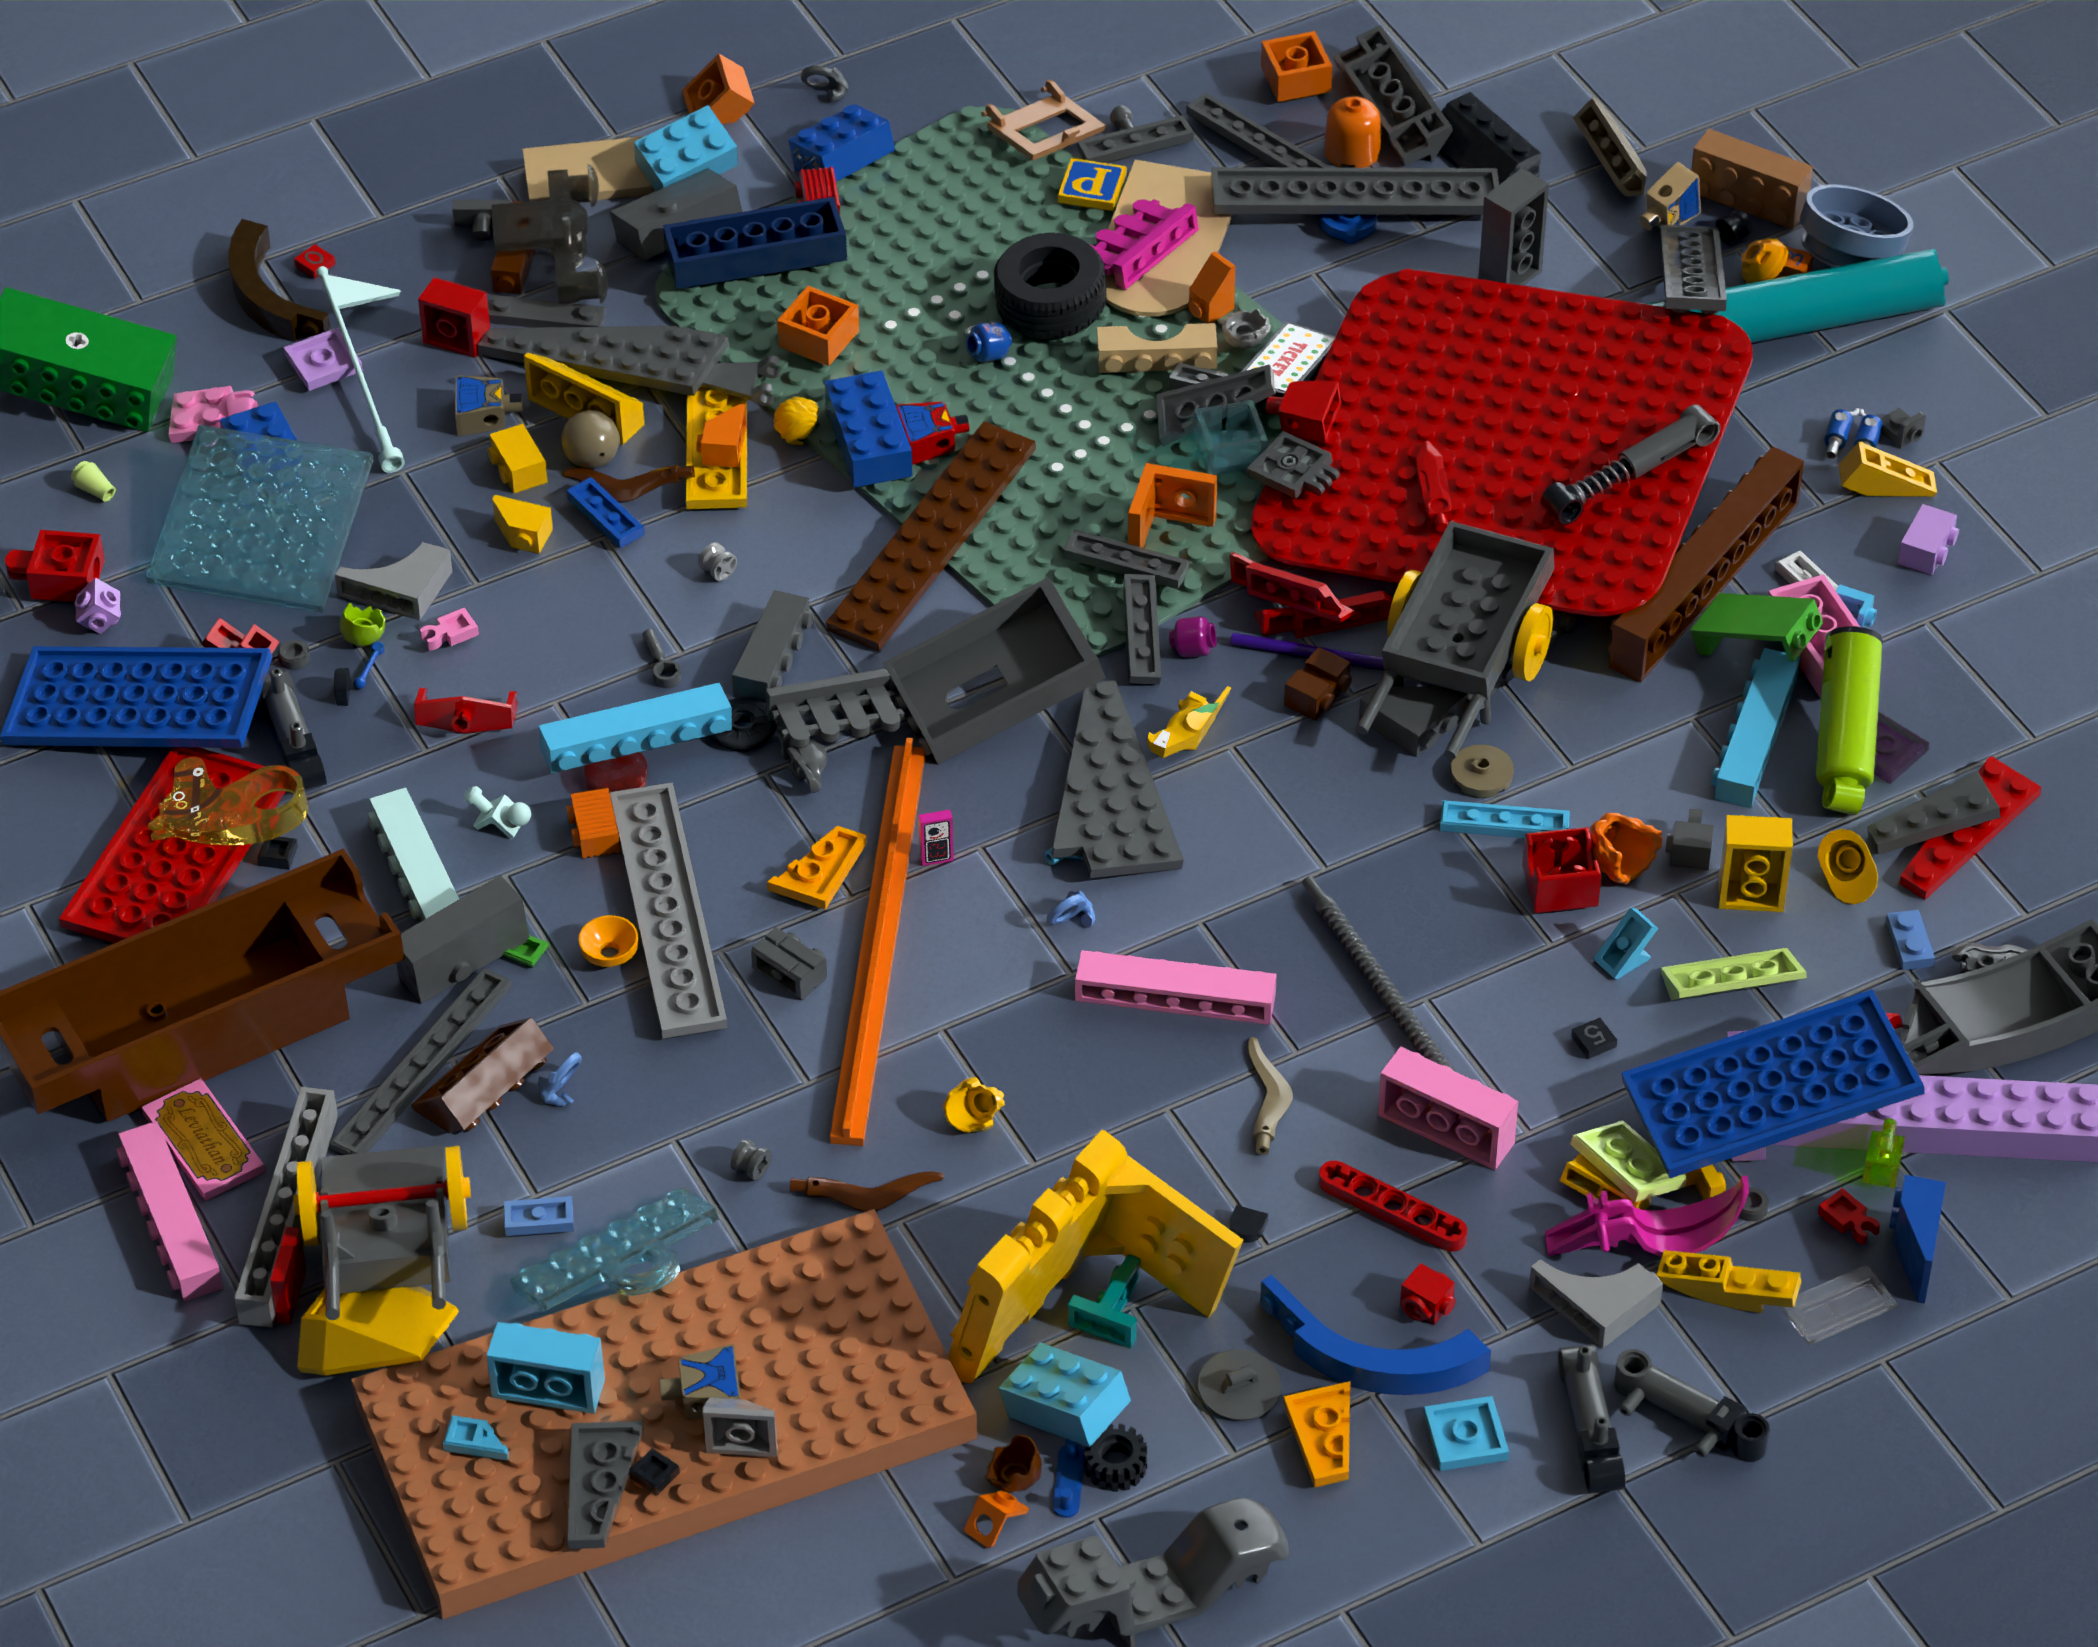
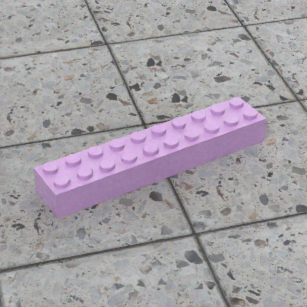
M1919 1075L1924 1084L1925 1094L1772 1144L1778 1146L2098 1162V1085Z

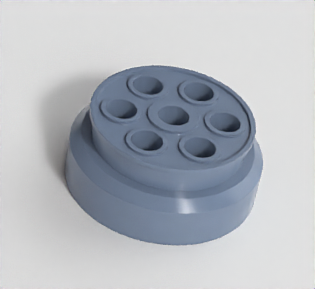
M1822 185L1811 189L1807 193L1800 214V222L1806 231L1802 237L1803 247L1814 258L1831 267L1901 255L1907 248L1914 226L1910 215L1893 201L1876 193L1845 185Z

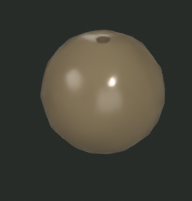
M587 410L576 413L569 418L563 427L560 442L566 458L580 468L597 469L604 467L615 457L620 444V436L611 418L599 411Z

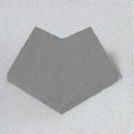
M708 1399L703 1407L707 1453L777 1457L778 1445L774 1410L744 1399Z

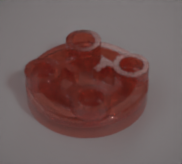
M640 752L585 765L586 787L590 791L609 788V793L643 787L648 780L647 761Z

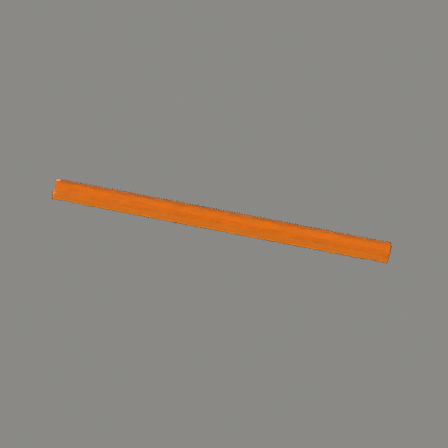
M906 738L905 746L894 745L834 1107L830 1144L864 1146L926 758L922 747H913V738Z

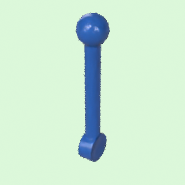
M382 642L372 644V654L360 677L354 680L355 688L362 689L365 687V679L377 656L385 651Z

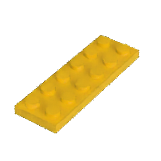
M701 386L694 396L687 395L686 466L693 465L695 470V477L686 478L687 509L747 507V429L738 467L702 465V453L697 452L696 449L698 434H703L705 422L738 404H746L747 418V399Z

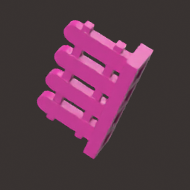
M1155 199L1152 201L1137 200L1132 205L1133 216L1122 214L1115 217V231L1103 229L1096 233L1097 245L1091 246L1100 254L1104 263L1105 274L1110 275L1114 273L1116 287L1124 290L1128 289L1199 230L1196 207L1194 205L1186 203L1181 208L1176 207L1172 210L1161 206L1159 201ZM1146 219L1156 224L1154 225L1143 220ZM1128 234V235L1133 236V237H1136V238H1138V239L1135 240V239L1130 238V237H1127V236H1125V235ZM1109 249V250H1112V251L1117 252V253H1120V254L1116 255V254L1111 253V252H1108V251H1106V250Z

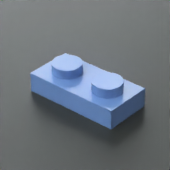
M1919 910L1887 913L1886 925L1901 969L1910 970L1934 967L1935 956Z
M572 1196L504 1201L506 1236L574 1231Z

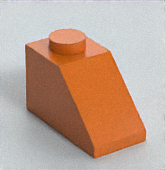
M1216 251L1210 254L1189 288V311L1193 316L1205 323H1213L1234 310L1235 265Z
M738 404L705 422L703 434H698L696 444L697 452L702 453V465L739 466L747 429L746 404Z

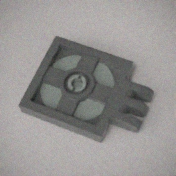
M1284 431L1247 467L1248 477L1295 499L1304 490L1321 496L1325 492V488H1329L1332 485V481H1335L1340 476L1337 469L1329 466L1333 462L1330 452Z

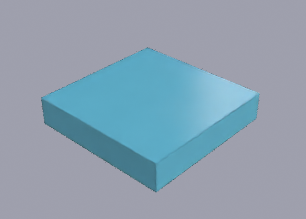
M1493 1396L1424 1406V1417L1440 1471L1509 1460V1449Z

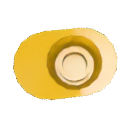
M1838 829L1828 833L1819 845L1818 859L1832 892L1844 903L1858 904L1865 902L1874 893L1878 882L1877 869L1868 847L1862 838L1851 830Z

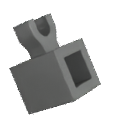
M1690 809L1688 822L1675 821L1674 834L1667 833L1665 852L1671 853L1670 866L1709 870L1714 825L1701 824L1702 810Z

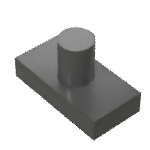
M452 200L455 226L473 225L472 236L477 240H487L490 237V225H506L511 210L510 200Z

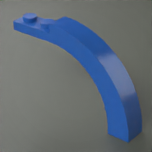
M1272 1274L1261 1281V1306L1268 1314H1273L1282 1323L1283 1328L1290 1336H1294L1293 1352L1318 1372L1340 1383L1350 1381L1351 1387L1375 1393L1418 1395L1458 1387L1489 1372L1491 1350L1470 1329H1466L1451 1339L1428 1347L1403 1350L1371 1347L1349 1340L1326 1327Z

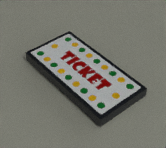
M1286 321L1242 371L1270 364L1274 371L1276 393L1272 396L1284 397L1289 383L1293 381H1309L1321 368L1335 337Z

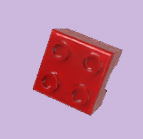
M1588 827L1525 834L1522 866L1535 913L1583 909L1599 905L1602 875L1598 861H1592V839Z

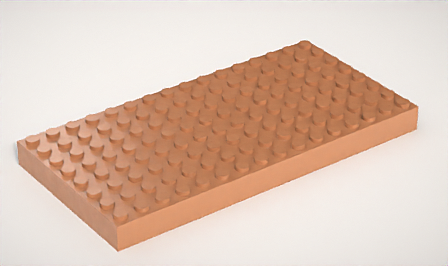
M875 1209L522 1323V1325L528 1327L551 1328L560 1332L588 1334L592 1337L601 1338L605 1382L595 1414L492 1398L486 1355L494 1333L427 1354L422 1361L393 1365L351 1379L356 1407L442 1619L977 1439V1414ZM734 1344L740 1399L775 1411L778 1445L777 1457L707 1453L703 1419L685 1417L683 1399L662 1401L659 1380L679 1378V1359L683 1356ZM452 1415L486 1420L500 1442L508 1448V1461L444 1451L443 1442ZM643 1421L644 1430L632 1467L653 1448L678 1464L680 1473L658 1496L628 1476L605 1548L569 1549L568 1518L572 1423Z

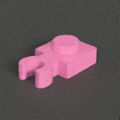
M465 607L437 618V626L427 625L420 629V638L422 641L427 639L429 651L438 649L445 641H448L453 646L479 635L478 626Z

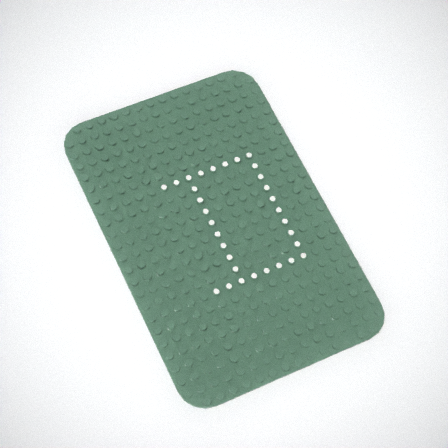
M965 106L961 111L949 114L895 143V150L836 182L840 203V217L846 232V261L676 289L669 264L666 265V268L662 270L655 283L656 305L665 318L674 326L728 336L729 346L717 363L760 362L769 356L778 357V365L770 367L774 369L780 368L779 377L773 379L758 374L755 387L763 383L772 385L771 393H763L766 396H774L773 404L766 407L774 413L780 403L797 396L815 401L819 407L817 423L813 431L803 440L850 481L848 469L826 410L824 381L883 370L895 406L899 404L943 402L946 404L950 417L967 415L969 432L955 434V450L953 452L912 465V477L857 487L900 526L906 521L983 421L1035 440L1036 450L946 566L991 606L1050 577L1096 657L1127 645L1123 594L1124 575L1064 559L1063 549L1074 529L1128 544V512L1146 463L1217 475V509L1214 527L1158 517L1153 519L1144 548L1189 560V570L1179 589L1156 584L1158 626L1232 583L1229 554L1232 552L1238 553L1259 564H1264L1273 559L1258 547L1252 534V513L1265 484L1248 477L1247 467L1283 432L1279 415L1267 414L1264 411L1247 407L1163 446L1159 439L1157 394L1175 390L1168 387L1169 377L1174 370L1099 373L1097 327L1127 326L1139 338L1149 341H1163L1178 335L1183 330L1185 324L1205 323L1193 316L1189 311V307L1173 314L1150 317L1128 314L1105 303V308L1100 316L1088 328L1069 337L1050 340L1025 336L1008 326L1000 317L996 307L994 290V269L1000 256L1015 242L1040 233H1065L1096 246V233L1109 228L1121 193L1114 211L1058 203V193L1070 159L1078 158L1067 149L1062 148L1034 161L1030 160L987 129V122L992 119L989 116H981V112L985 111L986 106ZM996 107L1002 116L1016 111L1012 108ZM1036 124L1017 131L1034 144L1051 137ZM795 196L777 206L798 203V200H802V198L796 199ZM1047 283L1036 286V288L1052 289L1065 284ZM807 286L858 305L859 332L830 366L778 347L777 320ZM1235 286L1234 310L1213 322L1216 326L1217 369L1208 370L1228 375L1241 372L1283 326V323L1237 286ZM1259 309L1260 314L1264 315L1265 318H1269L1270 332L1260 344L1253 348H1235L1225 339L1223 325L1225 319L1232 313L1243 310L1253 313L1254 310ZM1000 322L1012 338V344L1007 355L1001 360L977 361L969 354L966 347V337L970 333L971 328L976 324ZM1319 370L1309 381H1315ZM1181 494L1182 497L1191 499L1189 495Z

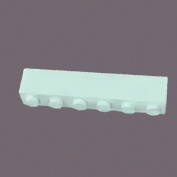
M407 788L370 798L371 812L367 813L369 825L372 831L377 830L379 833L377 839L382 853L388 852L389 854L387 859L392 874H398L400 877L398 878V885L402 896H408L410 899L408 905L413 919L419 918L421 922L459 900Z

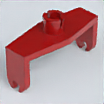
M420 687L414 703L415 725L459 733L501 730L513 727L517 713V691L509 692L505 704L466 696L428 700V697H426L427 688Z

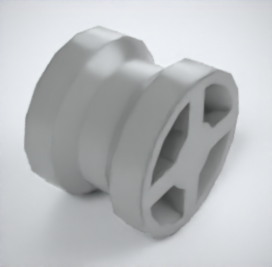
M714 542L706 546L701 552L698 564L704 571H710L713 578L722 581L734 572L737 558L731 552H725V548L721 544Z

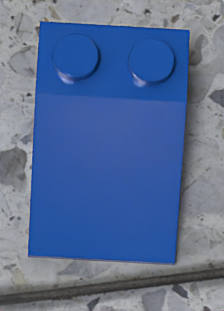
M1905 1175L1903 1188L1896 1187L1892 1206L1894 1208H1892L1889 1228L1895 1229L1893 1244L1918 1303L1925 1304L1946 1182Z

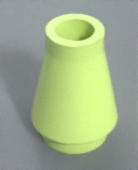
M82 461L72 471L71 479L74 481L75 487L100 498L104 502L109 501L114 496L116 488L111 485L95 463Z

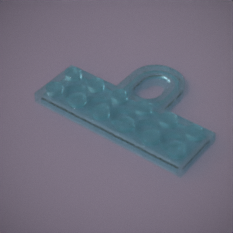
M676 1189L669 1192L664 1199L654 1204L642 1206L638 1209L637 1213L625 1219L612 1222L608 1228L601 1232L583 1237L578 1244L566 1250L556 1251L549 1259L537 1265L524 1268L520 1274L511 1278L510 1281L516 1293L542 1312L601 1281L624 1295L649 1293L670 1283L680 1271L676 1252L669 1246L719 1220L715 1207L688 1189ZM640 1262L654 1263L653 1269L645 1273L631 1274L626 1271L630 1266Z

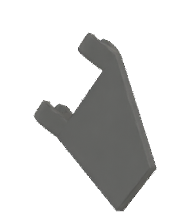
M769 356L760 362L716 363L702 382L701 387L747 399L763 406H770L774 402V396H766L763 393H771L772 385L763 383L757 387L755 386L758 374L773 379L779 377L780 368L774 369L770 367L777 366L779 359L776 356Z

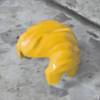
M798 396L780 403L774 412V429L781 434V437L787 443L803 445L804 442L798 441V439H805L813 431L818 419V404L813 400Z
M976 1077L967 1078L947 1094V1098L943 1103L946 1120L951 1126L963 1132L987 1131L994 1125V1114L1001 1107L1005 1106L1004 1094L995 1087L981 1085Z

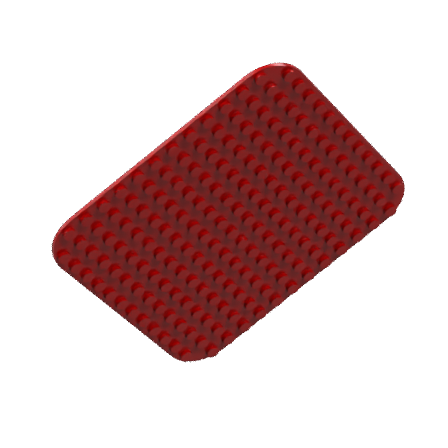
M1409 268L1379 277L1363 286L1354 297L1315 381H1338L1342 401L1326 442L1293 435L1330 452L1333 462L1329 466L1337 469L1340 476L1335 481H1332V485L1329 488H1325V492L1321 496L1304 490L1297 499L1265 485L1252 513L1251 528L1254 540L1258 547L1271 558L1295 566L1399 583L1405 573L1411 569L1423 572L1444 533L1438 532L1436 524H1430L1429 516L1426 515L1416 458L1422 443L1429 441L1443 457L1453 508L1451 512L1452 520L1450 521L1553 548L1555 569L1537 603L1549 606L1552 610L1588 616H1612L1634 610L1649 601L1658 592L1665 580L1753 361V349L1749 336L1739 325L1721 315L1704 314L1695 311L1676 313L1662 306ZM1691 405L1701 406L1721 426L1718 437L1707 446L1695 445L1635 480L1623 478L1620 485L1614 483L1611 490L1606 488L1603 490V494H1595L1594 500L1588 498L1585 505H1583L1581 515L1568 525L1559 523L1540 503L1543 492L1551 484L1561 482L1565 486L1567 484H1575L1577 480L1584 481L1586 475L1592 476L1595 470L1601 471L1604 465L1610 467L1611 461H1618L1619 453L1677 421L1681 413Z

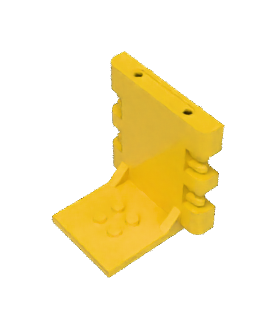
M1102 1129L1075 1158L1069 1177L1067 1179L1061 1177L1052 1190L1047 1188L1035 1201L1027 1223L1025 1224L1021 1221L1013 1229L1010 1236L1005 1234L977 1264L976 1270L967 1282L970 1289L959 1323L951 1333V1337L954 1339L948 1357L959 1380L964 1383H973L1002 1351L1006 1339L1020 1324H1026L1042 1307L1046 1295L1061 1279L1068 1278L1087 1256L1123 1255L1126 1257L1129 1254L1140 1258V1268L1209 1318L1218 1306L1243 1239L1129 1157L1124 1146Z

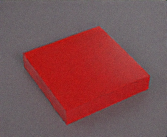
M286 1226L270 1279L277 1323L291 1324L306 1273L300 1228Z

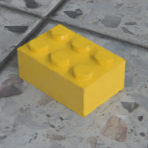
M1726 815L1718 878L1719 909L1784 912L1793 849L1792 818Z

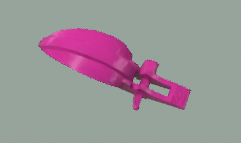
M1742 1176L1736 1185L1714 1197L1694 1204L1665 1210H1641L1634 1207L1629 1199L1608 1201L1606 1190L1601 1191V1198L1599 1199L1594 1198L1592 1193H1587L1589 1209L1545 1231L1548 1256L1570 1253L1591 1246H1600L1603 1252H1608L1610 1247H1617L1620 1240H1626L1631 1244H1640L1643 1250L1661 1258L1664 1250L1688 1253L1704 1251L1722 1239L1737 1221L1749 1194L1748 1176Z

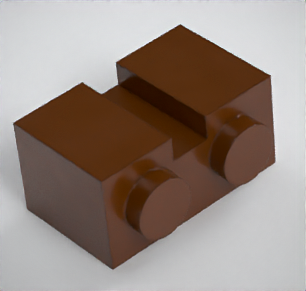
M1318 647L1305 661V668L1303 670L1298 669L1285 683L1284 706L1316 721L1324 711L1328 712L1331 709L1334 700L1341 692L1345 693L1349 689L1352 682V677L1350 676L1351 662Z

